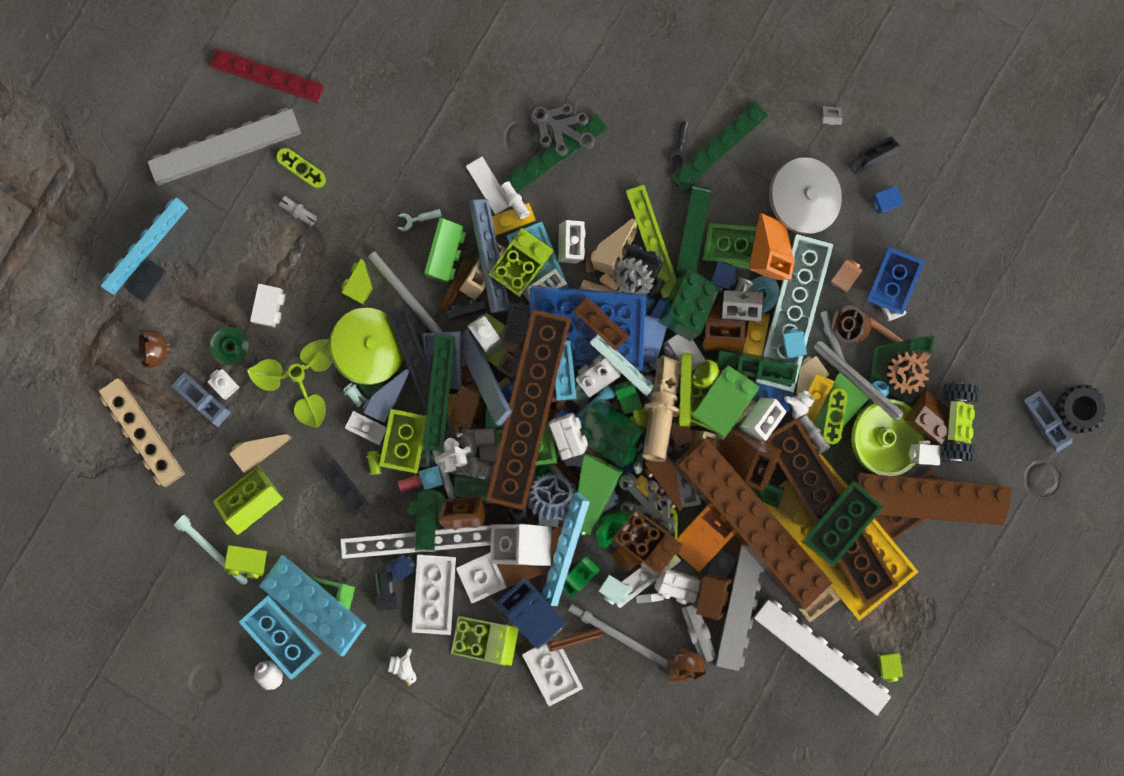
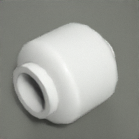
M265 661L256 666L254 678L262 688L266 690L275 689L282 683L283 673L274 662Z

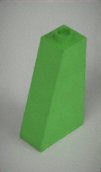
M842 373L837 375L814 423L815 427L821 430L820 434L822 436L830 393L834 389L840 388L847 393L843 427L869 399ZM838 391L836 395H833V398L836 399V404H831V408L836 407L842 410L843 405L839 406V402L844 400V396ZM835 410L830 413L831 421L838 422L841 419L839 411ZM828 423V427H832L831 432L827 433L830 441L836 435L835 427L839 429L840 424L833 425Z
M590 453L586 454L583 458L578 493H581L589 500L580 534L590 535L594 532L623 470Z

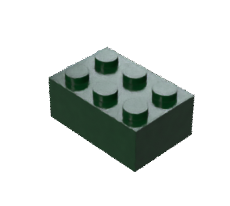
M688 268L678 275L658 322L688 341L693 340L701 334L720 288Z
M599 400L588 405L581 422V429L579 430L581 435L586 437L590 448L620 467H624L633 462L647 429Z

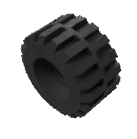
M1080 384L1064 390V393L1059 395L1060 399L1056 401L1055 405L1058 406L1055 412L1058 413L1067 431H1073L1078 434L1091 432L1100 427L1102 422L1106 420L1105 414L1108 413V409H1106L1105 405H1108V403L1103 400L1105 396L1103 393H1099V389L1092 388L1093 386ZM1077 398L1085 399L1090 405L1091 412L1086 420H1080L1073 414L1072 405Z

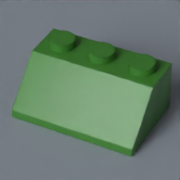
M439 218L425 270L426 278L448 284L450 279H454L456 269L453 266L455 261H459L461 250H458L459 244L464 242L466 232H463V226Z

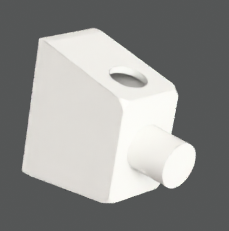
M484 315L467 326L488 356L504 345Z

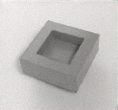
M823 106L822 122L829 125H842V108Z

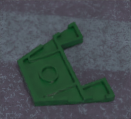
M929 335L874 346L869 383L872 385L875 381L885 382L889 386L890 395L914 406L923 392L912 391L909 394L907 389H905L901 393L900 387L895 390L893 388L895 383L890 384L888 382L892 377L886 375V373L891 372L887 366L894 364L891 359L897 360V354L903 357L905 352H908L909 356H911L912 351L932 353L935 336ZM906 361L901 362L898 366L906 364ZM910 368L908 369V371L904 370L903 372L906 375V377L909 375ZM895 373L896 379L900 383L901 377Z

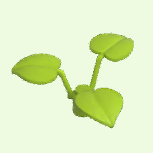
M329 339L317 340L306 345L301 351L300 359L307 365L293 364L284 375H281L283 369L280 363L273 359L263 360L248 369V374L253 383L265 391L278 389L281 384L280 379H284L287 376L293 382L299 383L305 399H301L295 404L294 414L301 423L314 428L321 425L326 414L325 402L317 394L311 395L308 398L302 380L305 377L304 369L311 367L313 371L321 372L330 367Z

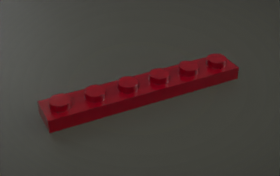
M216 49L210 65L213 69L319 104L325 87L324 84Z

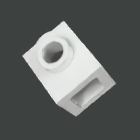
M217 369L209 376L211 379L208 383L225 400L240 388L223 369L220 371Z
M919 441V444H911V449L909 450L910 463L940 465L941 446L930 445V441Z

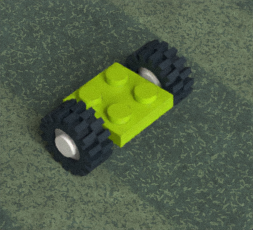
M961 383L944 384L943 399L951 400L948 440L954 442L940 444V459L974 461L975 446L961 443L971 444L973 437L972 420L975 417V411L973 409L974 405L964 402H978L979 386Z

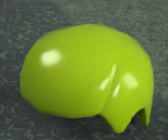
M705 360L706 364H698L692 384L702 389H709L718 379L720 372L718 364L711 360Z

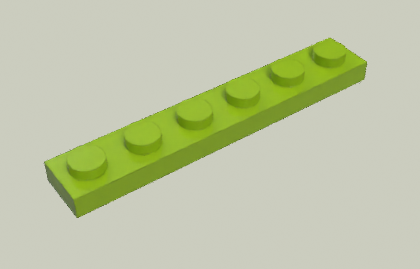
M642 185L627 190L626 194L646 251L649 252L651 250L658 253L663 262L657 277L665 282V285L660 290L662 299L669 297L676 276L646 188Z

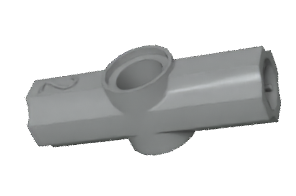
M692 604L681 610L688 626L687 630L692 644L695 645L697 654L701 656L705 663L716 659L717 656L710 640L711 635L707 624L703 621L701 615L696 614L697 608H694L695 604Z

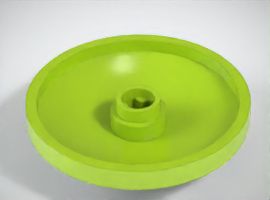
M374 308L355 309L341 317L332 329L329 339L331 359L338 371L347 379L363 385L377 384L393 376L400 368L404 355L389 317L385 312Z
M889 399L903 412V416L896 421L873 402L859 413L854 422L852 447L855 456L860 464L873 474L885 476L903 474L915 465V463H910L909 458L911 444H919V441H924V437L904 421L912 408L901 401Z

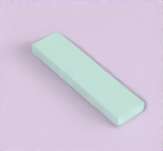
M598 334L592 338L590 343L642 393L647 396L652 391L653 384L617 350L615 351Z

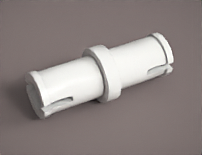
M509 181L502 184L499 189L507 198L508 205L513 207L520 219L527 217L530 211L523 203L521 195L516 193Z

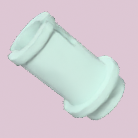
M351 382L343 391L359 407L367 398L356 388L357 385Z

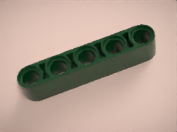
M692 185L675 276L680 275L688 268L696 273L711 188Z

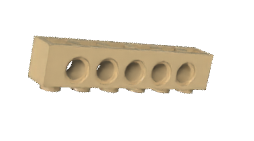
M117 378L99 391L102 395L99 397L101 402L105 406L110 407L112 410L110 415L115 422H120L123 427L121 431L125 437L131 438L133 441L132 447L137 454L141 453L144 460L142 462L148 470L152 469L155 474L153 478L159 486L162 484L163 487H167L185 475L124 382ZM118 397L123 398V405L121 407H116L115 400ZM129 413L134 415V420L131 423L126 422V415ZM139 429L145 431V436L142 439H138L136 436ZM153 444L156 451L154 454L149 455L147 447ZM161 460L166 462V468L163 471L158 469V463Z

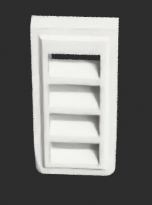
M556 269L527 287L523 294L529 302L531 286L547 287L544 284L545 281L550 287L562 288L567 284ZM551 277L557 282V286L552 282Z

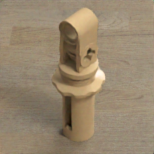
M661 356L657 362L654 389L650 395L651 403L645 404L643 409L649 413L642 457L657 462L666 460L672 417H678L680 414V410L674 406L677 403L676 393L682 364L681 361Z

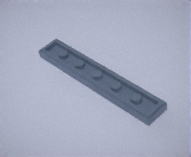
M488 199L471 200L469 205L491 313L508 312L510 305L506 287L488 275L500 259Z
M467 328L461 335L462 354L495 424L501 425L511 414V410L478 341L470 329Z

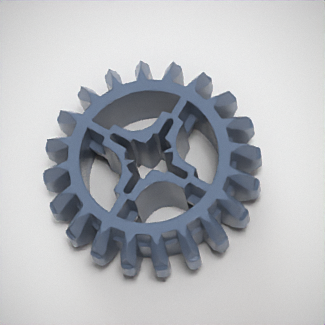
M548 472L547 476L541 473L539 477L535 476L533 481H531L526 503H528L529 509H532L533 514L539 513V518L545 516L546 520L553 518L556 521L557 517L563 520L570 509L569 503L573 493L578 490H575V484H571V479L565 480L564 475L560 477L557 472L555 475H551Z

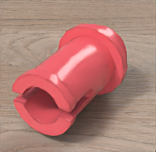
M414 474L413 477L398 481L401 492L416 487L419 489L423 485L420 474Z

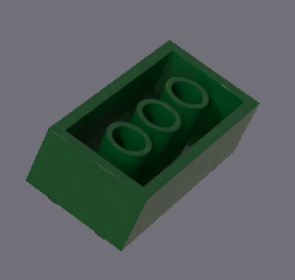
M852 481L804 536L801 542L830 567H834L884 506L856 482Z

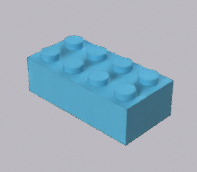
M270 595L239 621L291 680L322 653Z

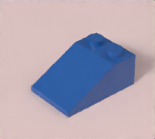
M888 246L867 301L903 315L925 261Z

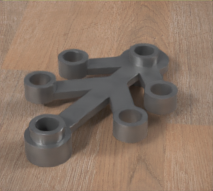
M564 104L562 107L551 110L537 107L533 110L531 119L534 124L539 125L540 143L543 147H549L552 144L546 124L553 127L556 141L555 150L559 156H564L568 152L562 133L578 141L585 150L594 147L595 139L591 133L580 134L568 127L574 124L586 125L589 121L586 113L581 112L577 116L570 117L573 114V109L569 104ZM565 109H570L569 112H564ZM540 115H544L543 118L538 119ZM563 115L569 118L555 120L552 117ZM581 117H585L584 121H580L579 119ZM544 139H549L547 143H543ZM586 141H591L590 144L585 145ZM561 147L565 148L562 152L558 151Z
M625 473L619 480L620 487L624 490H629L642 505L625 501L620 507L622 513H631L637 509L643 514L652 515L654 519H650L667 533L672 534L675 531L676 523L670 517L671 498L663 495L658 500V505L662 508L661 514L657 510L658 484L655 481H649L646 484L645 490L649 496L648 500L635 486L636 477L631 473Z

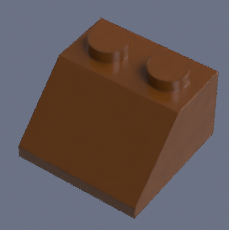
M476 384L462 385L457 393L458 398L452 411L451 422L468 430L486 427V408L488 407Z
M924 390L904 421L927 441H930L931 444H942L948 436L950 410L931 393Z
M482 496L443 500L439 522L445 529L453 530L463 527L477 528L483 526L486 516Z
M707 574L704 578H701L699 584L701 594L700 597L696 598L694 608H697L696 614L716 620L722 618L726 614L734 577Z

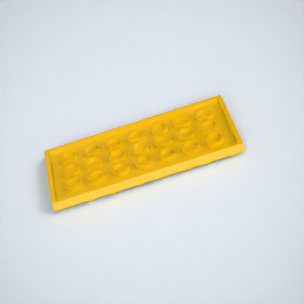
M818 453L841 492H843L847 487L846 483L823 455ZM785 480L779 485L785 488L778 508L764 503L832 581L830 586L858 621L918 573V570L874 518L865 531L899 586L868 605L863 606L837 563L834 567H830L801 542L814 525L788 482Z

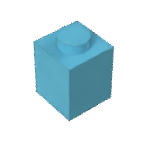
M797 329L786 330V334L782 335L786 359L805 356L807 351L803 331L798 332Z
M438 466L419 471L424 490L444 485Z

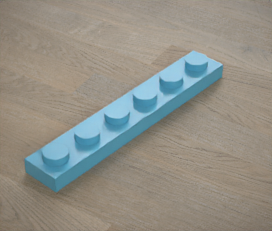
M578 492L573 493L569 503L570 509L564 519L563 529L559 536L551 568L548 572V578L542 592V597L551 606L558 605L589 505V500Z

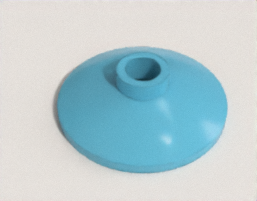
M760 276L752 281L753 285L750 286L748 292L763 293L762 313H765L777 304L780 288L776 280Z

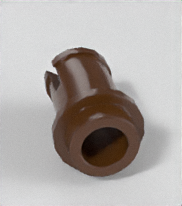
M595 249L585 250V273L597 272V270H594L591 261V254Z

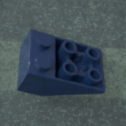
M525 577L496 603L537 650L566 625L564 620Z

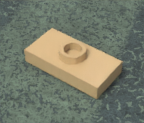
M829 586L806 610H799L811 622L839 601L840 597Z

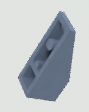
M404 370L372 395L371 399L367 398L363 409H365L364 414L386 424L389 419L390 410L394 409L410 375V371Z

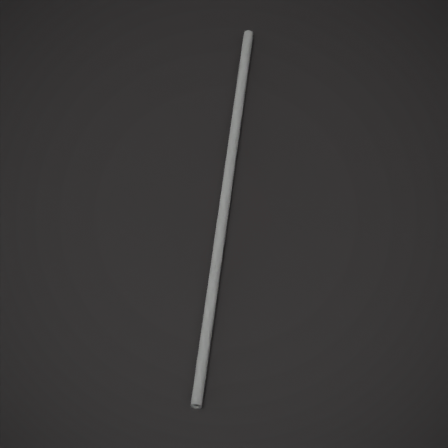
M375 251L368 256L370 261L432 333L443 332ZM462 354V368H463L464 366L467 365V363H466V361H465V359H464V356H463V354ZM552 463L548 471L552 475H555L557 472L558 476H563L558 467ZM614 541L610 543L613 547L617 546Z

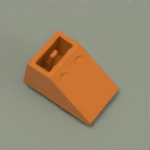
M760 213L749 270L772 280H791L794 258L787 228L779 221Z
M706 505L677 538L683 544L678 554L700 572L729 541L733 534L711 508Z

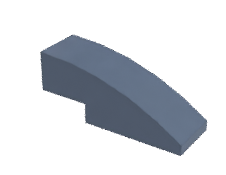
M186 372L172 385L177 392L217 427L231 413Z
M1041 391L1024 400L1031 416L1055 453L1072 444L1073 438L1063 426L1062 420Z

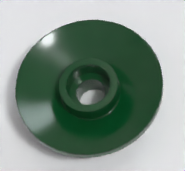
M225 327L213 335L210 350L213 357L221 364L235 365L246 357L249 343L246 335L241 330L234 327ZM230 343L234 345V348L232 350L227 349V346Z

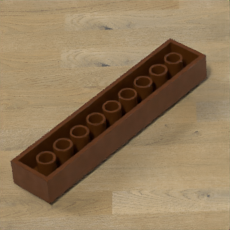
M532 310L509 402L511 414L504 423L486 501L525 510L571 321L570 318Z
M795 419L770 434L767 440L763 442L782 450L777 466L809 519L815 525L842 492L798 419ZM865 530L837 562V565L863 606L868 605L899 586Z
M700 439L673 464L675 469L797 608L806 610L832 584V581L708 439Z

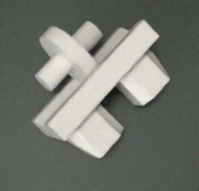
M448 438L443 444L444 453L434 457L435 463L442 464L443 472H453L456 470V467L467 464L466 455L471 453L470 447L460 449L458 441Z

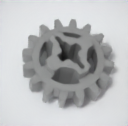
M634 257L630 260L626 258L618 263L614 269L616 274L613 276V279L617 280L614 285L620 287L619 292L624 291L626 293L647 295L653 287L650 283L654 281L653 278L649 277L652 271L646 270L648 265H641L642 260L636 262Z

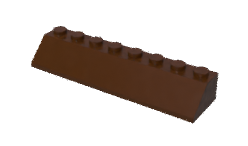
M863 473L854 475V482L884 506L878 515L1003 526L1010 508L1011 487Z

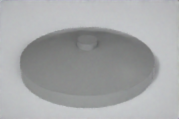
M804 157L791 160L777 170L770 184L769 200L775 217L784 227L798 234H813L826 229L834 222L841 208L842 194L838 179L827 165L819 160Z

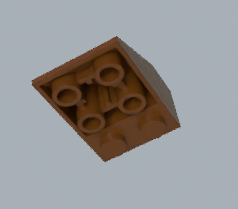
M714 301L706 320L704 351L719 352V349L743 352L745 320L723 319V302Z
M734 428L723 439L719 449V453L743 481L761 491L769 484L782 451Z
M667 454L665 461L649 460L643 465L645 467L643 472L649 479L653 478L658 484V492L661 495L664 493L671 498L670 507L673 510L680 511L682 505L676 469L673 466L674 463Z
M637 509L612 539L656 578L661 576L683 545Z

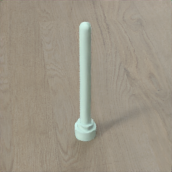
M184 514L174 526L179 531H186L219 564L225 567L226 558L191 526L190 519ZM239 573V576L232 575L241 584L247 583V578L243 574Z

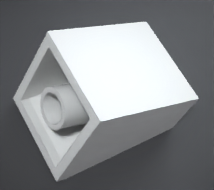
M521 524L491 525L490 564L551 566L552 527Z

